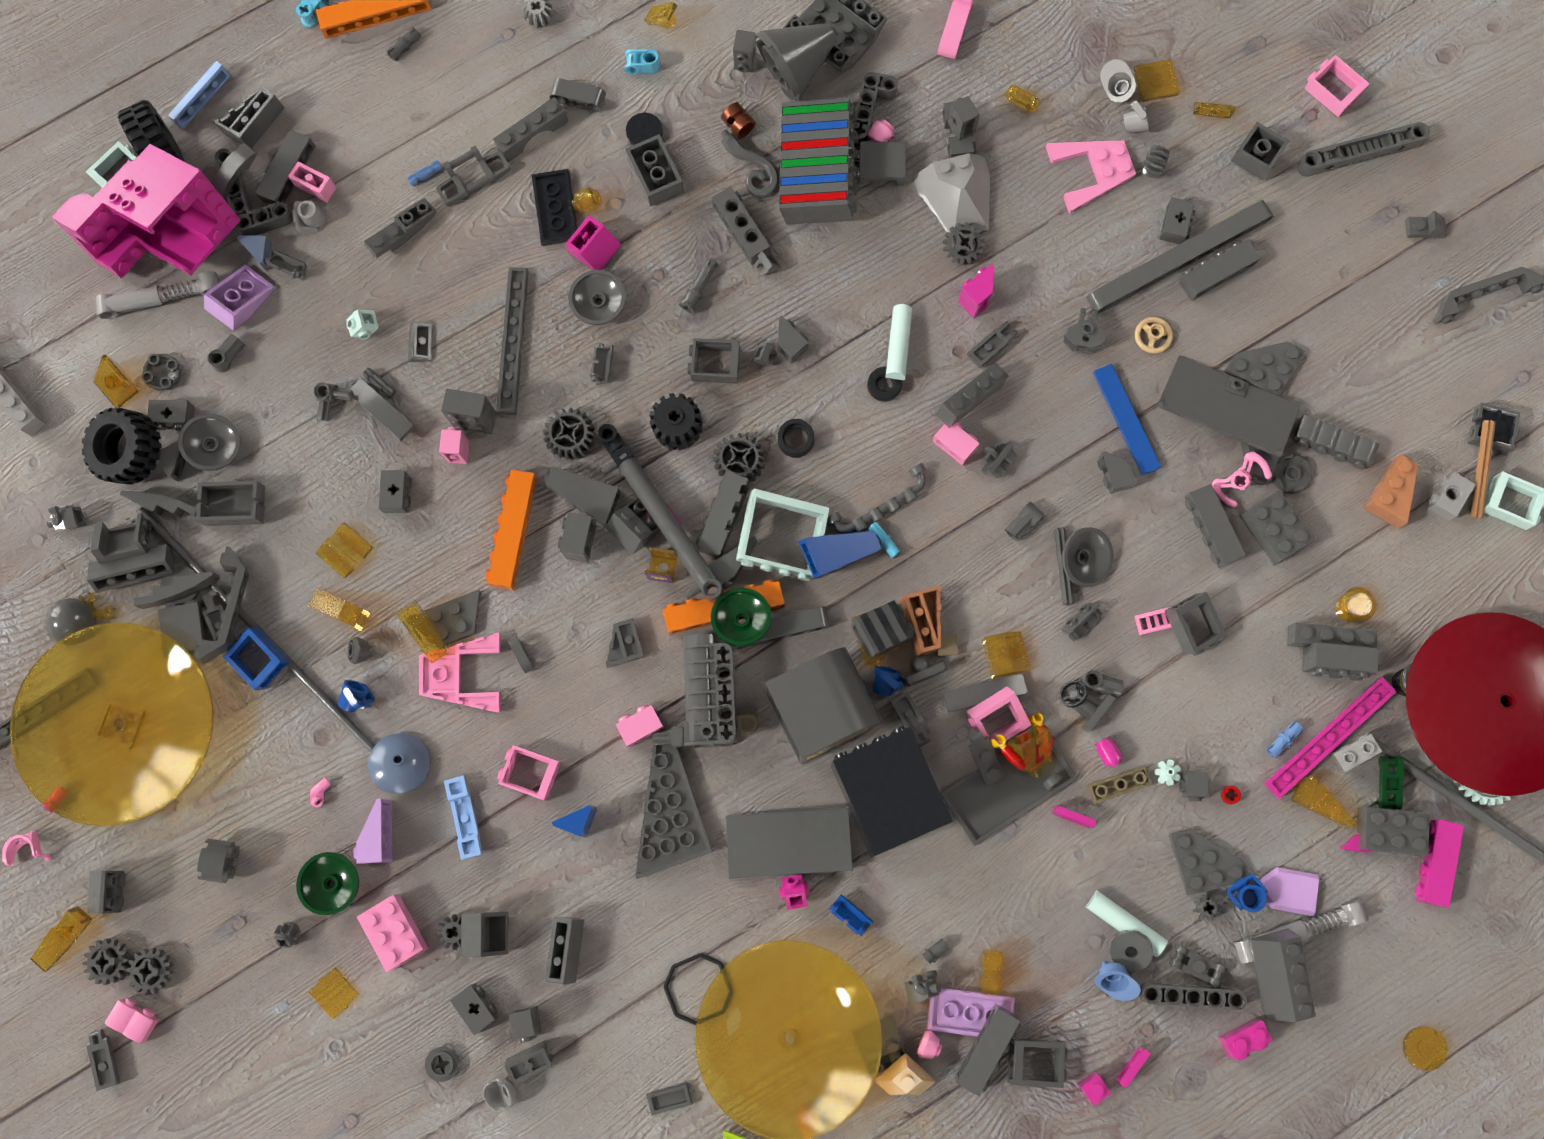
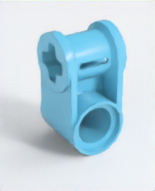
M301 0L296 7V12L301 17L302 24L305 27L315 26L318 22L316 10L328 6L329 0Z
M629 49L625 52V57L627 58L625 72L628 74H655L661 68L658 53L653 49Z

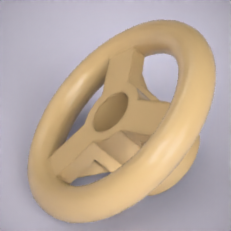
M1148 317L1137 325L1135 340L1137 345L1145 352L1157 354L1169 348L1173 341V331L1165 320L1158 317ZM1142 329L1148 334V346L1141 339L1140 333ZM1167 336L1164 345L1154 348L1156 340Z

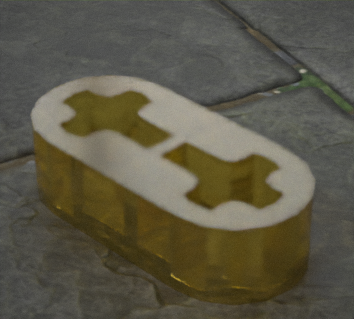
M1011 85L1005 93L1008 101L1026 111L1035 112L1040 105L1038 97L1018 86Z

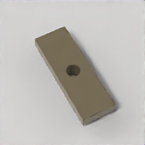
M1142 766L1088 784L1087 788L1093 804H1097L1151 786L1152 782L1146 766ZM1118 781L1122 782V788L1117 786Z

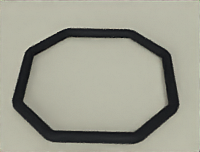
M702 953L673 964L664 983V990L673 1014L677 1018L693 1025H698L723 1014L733 993L723 964L719 960ZM698 958H703L719 965L729 992L720 1011L695 1021L677 1012L668 989V984L675 968Z

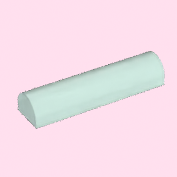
M898 304L893 307L885 378L905 380L912 308L906 304Z
M1096 890L1085 907L1119 932L1135 930L1146 935L1151 941L1154 957H1158L1167 945V939L1098 890Z

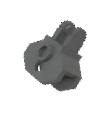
M1081 308L1078 322L1067 328L1063 342L1071 351L1092 354L1102 348L1106 340V334L1098 327V322H1096L1097 310L1092 311L1091 321L1084 320L1086 309Z

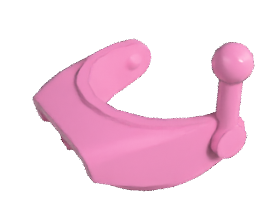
M36 831L10 837L2 851L3 863L7 866L13 864L17 851L27 843H30L32 854L35 858L43 857L46 861H50L52 856L41 852L40 840Z

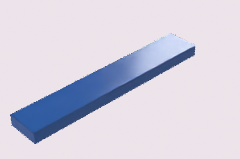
M1109 364L1095 370L1093 375L1141 475L1143 476L1160 469V463L1113 365Z

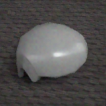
M504 1077L495 1078L483 1088L485 1102L494 1111L498 1109L505 1111L512 1107L516 1101V1088L510 1080Z

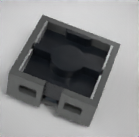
M1480 403L1474 407L1472 422H1475V425L1470 429L1467 444L1480 446L1483 421L1492 420L1496 423L1492 450L1502 453L1510 452L1514 449L1520 412Z

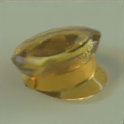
M1353 587L1339 598L1335 608L1337 615L1344 621H1366L1376 612L1377 604L1370 591L1362 587Z

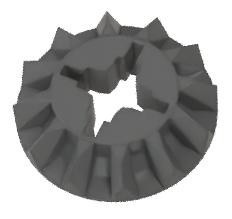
M448 1047L435 1048L428 1054L425 1060L426 1073L434 1081H448L455 1076L459 1068V1058L456 1056L455 1051ZM440 1058H442L443 1061H450V1063H448V1065L445 1066V1070H443L442 1067H434V1065H437V1063L440 1062Z

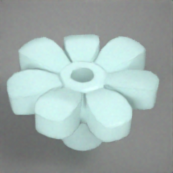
M1167 760L1166 764L1164 761L1158 763L1160 769H1155L1154 773L1160 776L1157 779L1160 784L1166 781L1168 786H1172L1174 781L1180 780L1181 776L1177 772L1181 768L1179 765L1173 766V760Z

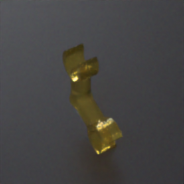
M88 592L89 599L87 601L79 595V599L89 606L94 618L106 617L110 620L116 618L115 616L108 615L110 610H116L115 607L106 606L104 609L96 610L93 604L95 597L92 593Z

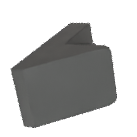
M1433 211L1428 217H1408L1405 220L1407 238L1446 237L1445 218L1436 211Z

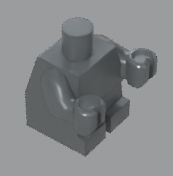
M48 507V511L53 514L51 516L52 520L47 521L49 528L75 529L86 526L81 507Z
M936 970L926 972L927 980H922L921 975L918 974L912 976L910 981L904 982L909 1004L919 1003L939 995L941 985L936 982Z

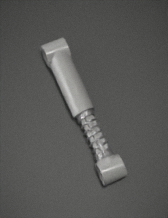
M212 271L202 272L198 275L197 279L191 280L190 283L186 281L185 284L181 282V285L176 283V286L171 285L165 288L153 286L116 295L100 294L95 297L97 315L101 319H113L118 314L165 304V301L174 300L175 298L179 299L180 296L182 298L185 295L189 297L190 294L193 296L195 294L204 296V293L219 284L218 274Z
M1361 899L1343 903L1340 905V909L1334 910L1333 913L1329 912L1328 915L1323 914L1322 917L1318 916L1317 919L1312 918V920H1307L1306 922L1298 920L1256 936L1239 939L1233 943L1240 962L1248 963L1253 961L1249 942L1251 938L1289 928L1300 936L1302 943L1309 940V937L1313 936L1314 933L1318 935V932L1323 933V930L1328 931L1329 928L1334 929V926L1339 927V925H1358L1369 919Z

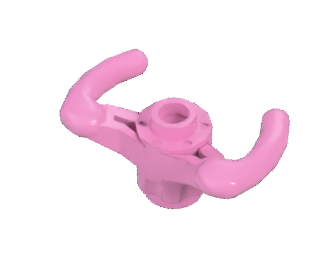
M1255 452L1247 453L1244 456L1243 466L1226 479L1218 478L1213 481L1212 486L1221 502L1233 508L1237 506V502L1224 495L1221 489L1233 487L1241 491L1250 486L1252 479L1250 470L1253 462H1257L1261 466L1266 479L1272 478L1270 466L1262 456Z

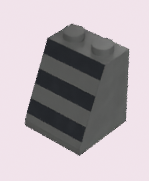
M895 600L852 619L851 627L870 661L914 637L913 632L915 630L911 622H906L903 616L905 612L900 603L896 604Z

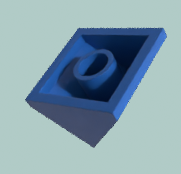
M588 805L553 821L552 824L557 828L580 837H587L597 809L595 806Z

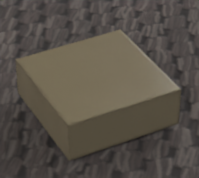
M956 634L941 636V648L937 650L938 657L958 655Z

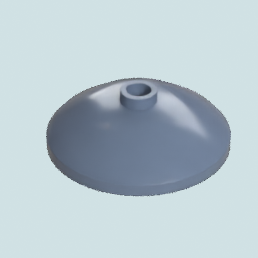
M404 733L392 734L380 740L372 749L368 760L369 774L374 783L382 790L394 794L407 793L419 787L426 779L430 770V755L424 743L415 736ZM400 757L402 758V761L400 763H395V758Z

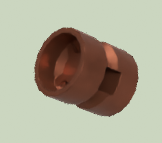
M739 102L729 105L721 115V120L728 128H731V131L738 139L747 136L756 125L754 119L746 113V110Z

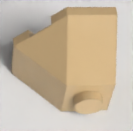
M905 1053L878 1076L875 1082L889 1095L920 1096L935 1083V1080Z

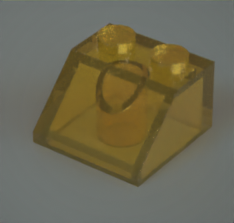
M1021 631L1004 632L983 638L982 643L991 679L1031 670Z

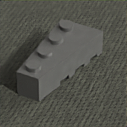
M726 470L723 480L720 482L717 496L712 501L711 512L705 518L703 533H700L696 540L699 552L717 559L722 557L749 491L748 478Z

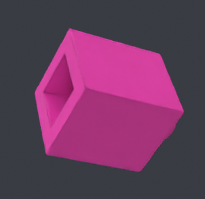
M1094 1071L1077 1083L1088 1101L1094 1106L1111 1094V1091L1101 1077Z

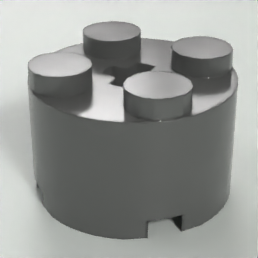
M206 839L205 843H208L207 848L201 849L198 860L197 872H201V876H198V879L226 883L228 879L234 878L236 867L233 866L234 858H238L240 847L235 846V842Z

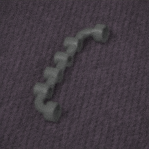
M923 463L909 470L912 477L917 476L918 478L917 484L913 487L908 488L847 525L840 523L842 517L839 512H836L827 518L828 526L833 525L836 530L845 533L855 529L857 532H860L868 527L866 524L868 521L873 520L875 523L884 517L883 513L890 510L892 513L901 507L899 503L906 500L907 503L913 501L918 497L916 493L922 490L925 485L926 478L923 472L926 468Z

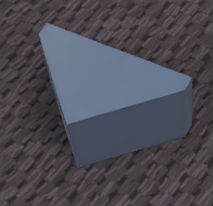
M237 236L236 238L267 271L269 267L265 264L266 257H271L272 243L266 236Z

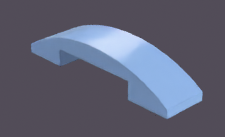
M465 776L445 780L447 798L451 804L458 836L457 844L460 858L465 860L482 855L477 819Z

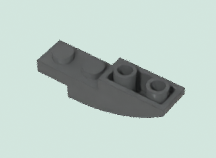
M423 198L395 216L393 223L366 239L364 245L376 258L389 250L394 252L415 236L437 212Z

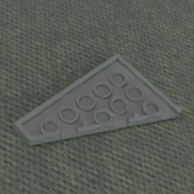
M671 744L653 745L635 873L636 879L713 852L678 748H672Z

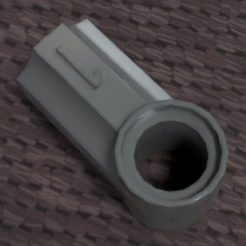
M230 334L218 349L209 352L208 362L216 371L226 372L231 367V361L243 349L245 344L235 335Z
M1029 502L1007 526L1005 531L1010 538L1018 541L1044 517V514Z
M1096 670L1083 674L1080 682L1086 686L1087 690L1110 694L1116 698L1120 697L1124 686L1123 680L1103 675ZM1089 675L1095 678V685L1089 684Z

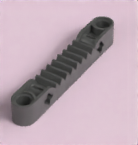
M1417 122L1306 152L1299 161L1297 171L1302 176L1309 177L1331 171L1337 167L1340 168L1342 165L1347 166L1357 161L1362 162L1364 159L1369 160L1371 157L1374 159L1379 155L1381 157L1386 153L1389 155L1415 149L1429 136L1430 129L1425 123Z

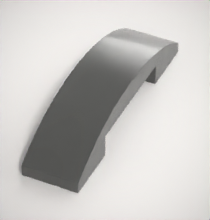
M245 143L238 146L225 159L211 183L227 204L226 196L243 168L249 170L258 154Z

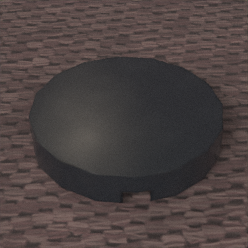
M638 113L627 122L626 135L631 145L640 143L658 134L662 138V123L658 117L651 113Z

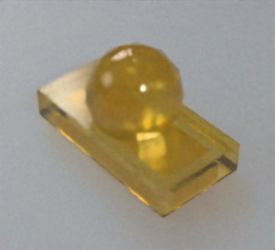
M674 2L654 5L649 10L644 21L648 25L659 23L661 27L669 29L675 25L674 11L677 5Z

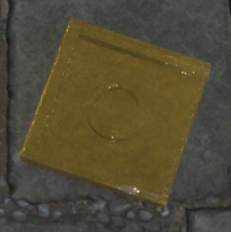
M1171 59L1136 65L1134 67L1142 102L1179 95L1180 91Z

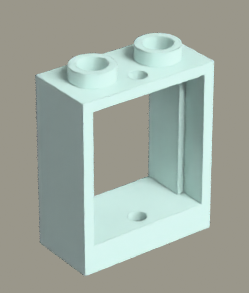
M118 141L86 173L103 188L108 182L102 176L124 155L132 161L135 160L134 154L136 152L130 146L126 145L124 147Z
M1502 471L1492 479L1485 499L1484 513L1527 530L1536 526L1541 519L1539 514L1544 507V488ZM1505 487L1532 497L1525 518L1498 507Z

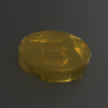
M1419 1026L1411 1029L1403 1040L1404 1055L1414 1067L1432 1071L1445 1063L1448 1046L1445 1038L1438 1031L1430 1027Z

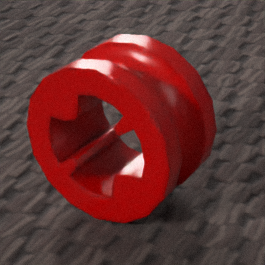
M1227 786L1221 791V799L1226 804H1235L1241 798L1240 790L1235 786ZM1229 789L1233 790L1232 793L1235 792L1236 794L1232 801H1229V798L1225 796L1226 793H1229Z

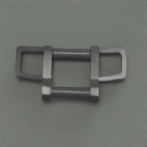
M473 146L470 148V151L451 162L443 163L450 178L438 185L436 190L446 206H451L469 197L468 194L489 182H495L508 173L511 168L503 154L497 151L483 158L477 147ZM475 157L486 176L464 188L453 169ZM496 159H501L505 166L493 174L487 164ZM454 183L460 193L450 199H446L442 191Z

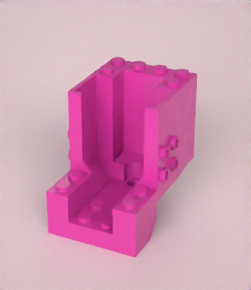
M151 144L132 162L128 160L94 197L86 193L70 197L51 217L99 266L121 279L146 251L191 276L240 222V218L201 170Z

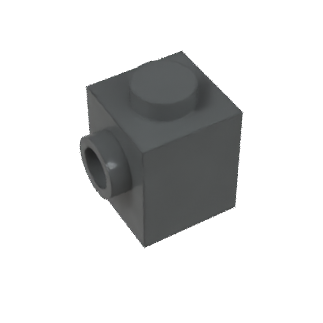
M1182 772V780L1179 782V791L1182 793V797H1189V801H1202V798L1208 797V772Z

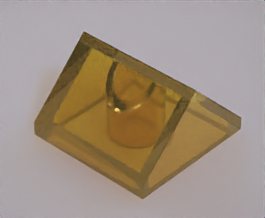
M102 355L93 382L114 407L120 408L141 390L118 363L107 355Z

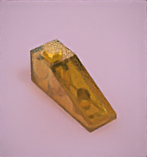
M318 588L308 605L360 631L370 615L366 610Z
M416 600L398 610V618L431 663L449 653L429 618Z
M1308 776V778H1302L1298 782L1291 798L1292 802L1346 828L1356 827L1355 821L1327 787L1320 784V780Z

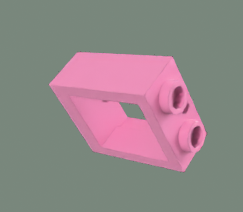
M1335 55L1330 61L1326 59L1319 67L1320 70L1318 72L1314 71L1308 77V84L1305 90L1339 117L1363 94L1370 83ZM1329 71L1352 89L1342 101L1337 99L1318 82Z
M1008 686L966 711L970 718L967 720L970 727L977 732L981 731L983 736H987L989 740L995 739L998 744L999 740L996 738V735H1003L1007 741L1031 726L1016 693ZM1008 704L1015 721L988 736L980 720L1003 705Z
M513 745L512 749L509 748L506 753L505 760L507 762L505 767L499 771L497 777L499 779L498 784L547 801L561 762ZM519 753L549 764L538 792L509 782Z

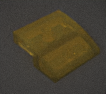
M341 523L332 537L326 538L316 554L338 574L346 578L359 566L374 547L349 525Z

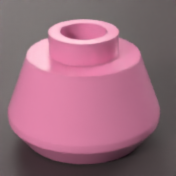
M931 1030L925 1031L916 1052L919 1058L933 1059L934 1056L938 1057L942 1044H939L940 1039Z

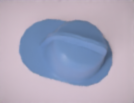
M1106 960L1102 962L1099 975L1095 979V985L1110 997L1120 1001H1130L1140 995V985L1129 976L1122 964L1109 963Z

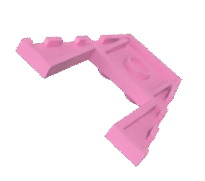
M1124 140L1047 143L1046 145L1051 163L1087 154L1096 177L1097 185L1064 194L1063 198L1069 214L1074 212L1075 209L1085 206L1096 197L1104 195L1112 188L1115 189L1129 181L1136 175Z
M494 633L493 635L483 636L473 641L459 643L452 647L419 655V695L500 713V692L461 693V655L501 653V634Z

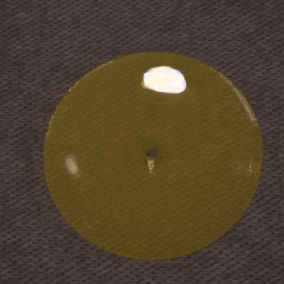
M793 940L774 941L755 946L743 952L719 972L708 988L699 1010L695 1046L699 1069L709 1093L717 1105L734 1122L750 1132L769 1139H810L825 1134L844 1123L857 1111L868 1096L880 1066L882 1029L878 1010L869 989L848 963L829 950L814 944ZM787 1033H791L794 1037L791 1045L786 1042Z

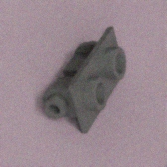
M272 249L271 257H266L265 264H267V267H273L291 275L293 278L304 280L305 262L275 249Z
M597 343L594 346L593 359L598 361V363H592L590 377L591 381H594L596 385L609 382L614 345L604 347L603 343Z
M1092 603L1085 604L1080 608L1079 613L1075 617L1070 618L1061 630L1070 633L1068 636L1072 641L1079 640L1088 631L1084 626L1085 623L1091 628L1101 619L1102 612L1098 609L1099 606Z

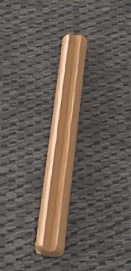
M1484 420L1482 424L1475 477L1476 485L1474 487L1470 514L1472 518H1483L1496 424L1492 420Z

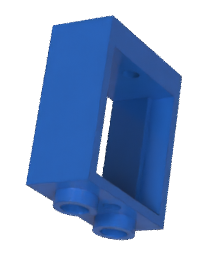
M247 628L242 631L240 638L236 643L229 646L227 653L223 656L254 690H265L290 662L259 628ZM252 639L272 659L257 677L237 657Z

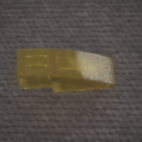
M79 906L67 910L57 926L49 930L30 959L40 969L47 972L75 943L92 921V918Z

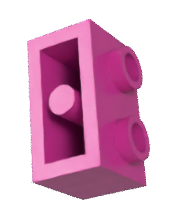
M1256 1018L1218 1037L1228 1057L1238 1061L1249 1057V1053L1254 1050L1261 1051L1267 1048L1268 1043L1273 1041L1264 1022Z

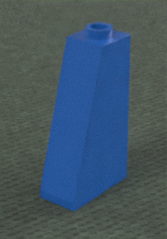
M874 531L808 537L798 541L813 578L822 576L881 550L880 539L875 535Z

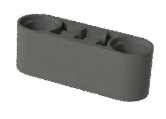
M556 78L549 97L550 99L555 97L559 104L600 112L606 92L596 86Z

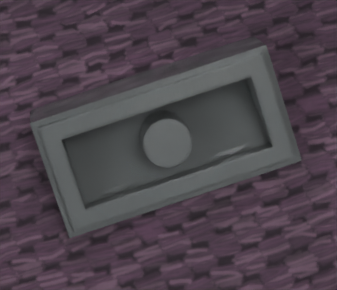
M413 321L409 326L408 361H431L432 324Z

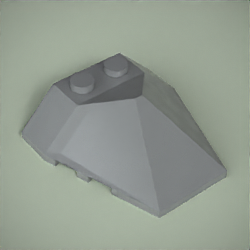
M967 153L931 163L913 176L918 195L921 199L923 198L929 206L928 208L931 213L935 214L946 232H950L949 229L952 226L956 229L957 223H960L963 227L965 222H968V227L974 224V230L980 229V233L989 230L990 172L985 157Z

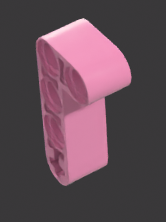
M953 0L937 55L956 59L973 0Z

